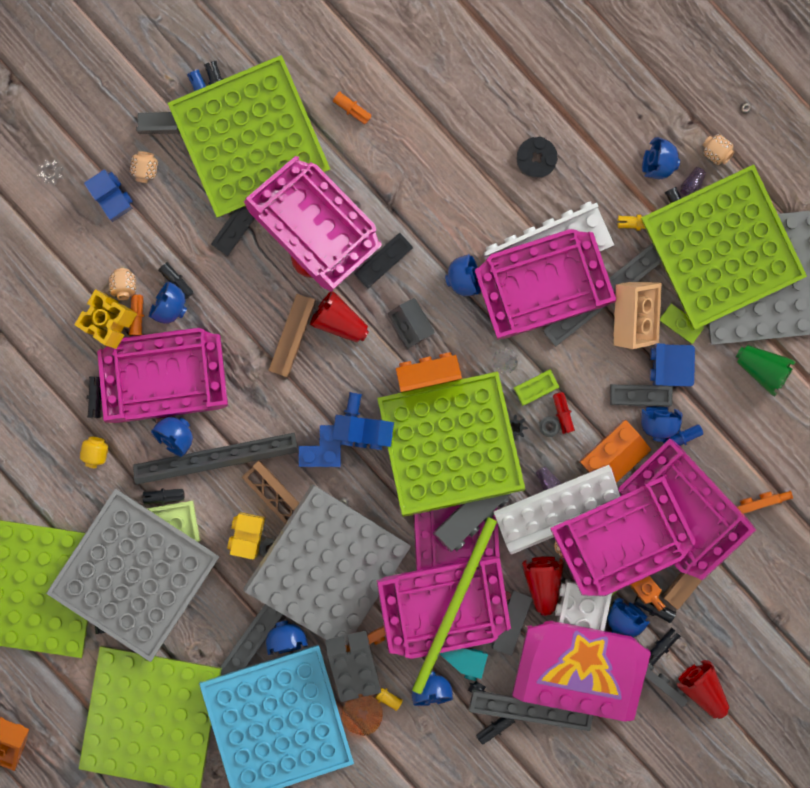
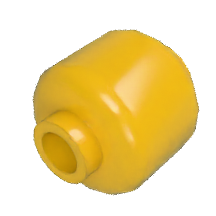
M90 436L82 442L80 460L85 463L86 467L97 468L98 465L106 462L108 445L104 442V439Z

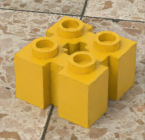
M95 289L87 302L90 308L87 312H81L74 325L84 332L93 335V338L105 346L117 349L124 337L121 331L124 326L130 327L137 313L125 305L119 304V301L110 295Z
M240 512L238 516L233 518L231 529H235L234 536L229 538L227 549L230 550V555L253 560L257 558L266 517Z

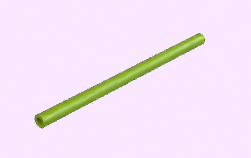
M488 517L418 674L412 691L418 694H422L496 526L497 521Z

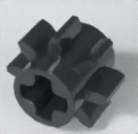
M514 415V420H510V424L519 423L520 425L518 433L516 431L512 432L514 440H516V435L524 437L522 431L523 429H528V427L522 424L525 421L524 418L519 421L517 420V415Z

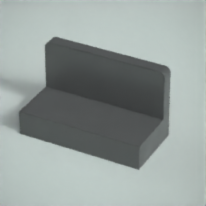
M171 112L138 113V127H136L138 134H180Z
M415 298L387 313L408 349L435 333Z

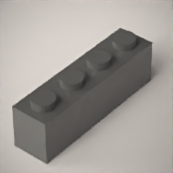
M510 494L461 504L432 534L448 551H458L465 544L463 540L468 535L472 537L480 529L478 525L483 520L486 522L488 517L492 518L494 516L493 511L498 506L500 508L509 501L508 496Z

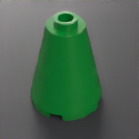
M749 345L745 348L741 347L736 355V358H738L737 363L774 397L778 394L775 392V389H781L793 369L790 365L796 364V361Z

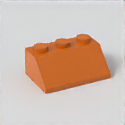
M451 352L439 354L440 358L432 360L430 356L419 359L420 363L411 364V361L399 363L396 373L401 393L461 380L462 375L457 356H452Z
M623 420L591 449L579 463L588 473L610 465L617 483L651 451V448L627 420Z
M0 717V766L15 771L25 747L29 729L21 724L7 721Z

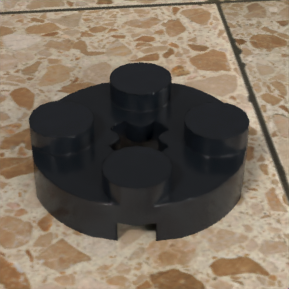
M532 137L525 140L520 145L516 158L519 170L525 176L532 178L548 176L554 170L558 161L555 146L544 137ZM536 152V154L542 155L540 163L531 160L533 153Z

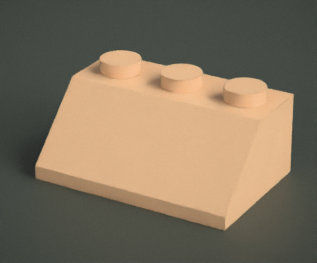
M626 282L616 284L614 346L637 349L659 343L662 283Z

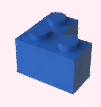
M104 169L84 182L95 201L99 203L112 222L133 209L130 204L133 202L127 192L123 193L119 186L122 184L113 172L108 173Z
M336 415L333 440H340V445L353 446V442H355L354 447L367 448V444H370V449L382 450V446L391 447L394 422Z
M320 425V446H299V467H341V441L333 440L334 425Z

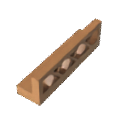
M296 294L269 371L287 378L289 377L316 303L315 299Z
M259 460L242 478L286 524L288 520L284 516L291 517L293 510L296 509L299 502ZM256 470L262 476V484H254L248 477ZM256 486H262V492ZM264 486L272 487L276 491V499H267L264 495ZM270 501H276V507ZM278 502H286L290 506V514H281L278 510Z
M681 572L661 597L678 610L702 580Z

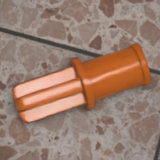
M341 91L334 97L332 102L344 109L347 115H352L363 124L368 123L371 114L360 107L357 101L353 102Z
M134 294L131 296V310L137 313L130 325L129 335H142V317H145L143 315V295Z

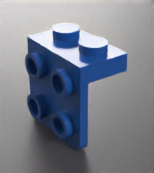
M654 344L653 348L650 349V360H653V369L650 368V381H653L652 385L693 386L695 347L692 345Z

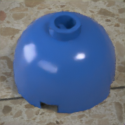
M655 137L649 143L652 145L650 151H645L642 172L646 173L645 177L651 179H666L679 168L680 159L678 151L670 141Z
M468 254L454 259L448 268V274L445 275L447 286H451L458 295L473 296L481 293L475 274L478 266L473 256Z
M166 282L157 294V300L155 305L152 304L148 317L166 324L174 322L177 317L182 318L187 310V307L184 306L186 298L183 291L173 283Z
M649 406L646 407V411L644 409L641 410V426L647 435L653 437L654 441L664 442L665 439L671 438L678 433L681 428L683 414L674 409V413L669 412L668 407Z
M164 418L151 431L153 437L160 444L163 442L168 446L166 448L168 451L179 457L184 456L192 445L193 435L189 429L190 424L183 418Z
M616 598L610 606L607 615V621L612 629V633L633 638L639 636L650 623L649 621L646 622L647 615L633 603L629 602L628 606L622 603L624 599Z
M288 621L277 622L276 627L271 629L266 637L268 655H274L273 651L283 654L302 649L301 644L304 647L308 646L307 638L302 628L296 624H288Z
M435 672L430 673L422 694L412 691L414 706H429L430 703L442 704L453 700L451 684L446 678L436 675Z

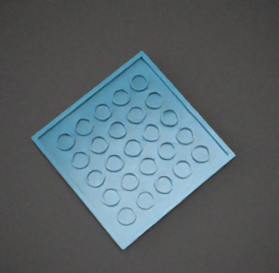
M319 645L199 682L230 788H283L354 764Z

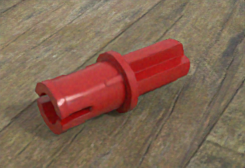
M564 392L555 393L553 395L557 410L555 415L559 418L562 434L573 432L575 428L570 415L572 411L568 408Z

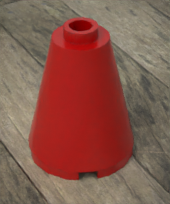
M328 292L319 304L317 313L313 314L309 325L356 343L360 340L364 341L369 333L367 330L368 325L336 292Z
M540 556L532 558V562L527 563V560L522 563V569L535 609L540 615H551L556 609L564 561L561 558L559 561H555L553 556Z
M709 660L700 661L702 665L699 666L691 665L678 677L680 682L676 685L712 718L721 719L728 714L729 704L714 665Z

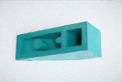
M467 647L439 653L461 674H465L464 678L476 681L477 678L482 679L488 656L487 652Z

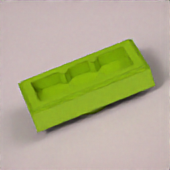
M670 304L660 317L661 323L690 344L694 343L705 328L702 326L693 330L687 315L673 304Z
M551 369L513 389L522 406L560 387Z

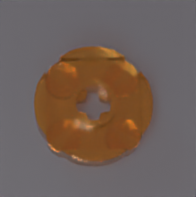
M360 694L359 698L348 700L343 706L342 721L347 730L362 736L370 735L379 728L382 722V706L371 695L363 697ZM358 710H367L368 714H366L365 720L362 717H357L359 714Z

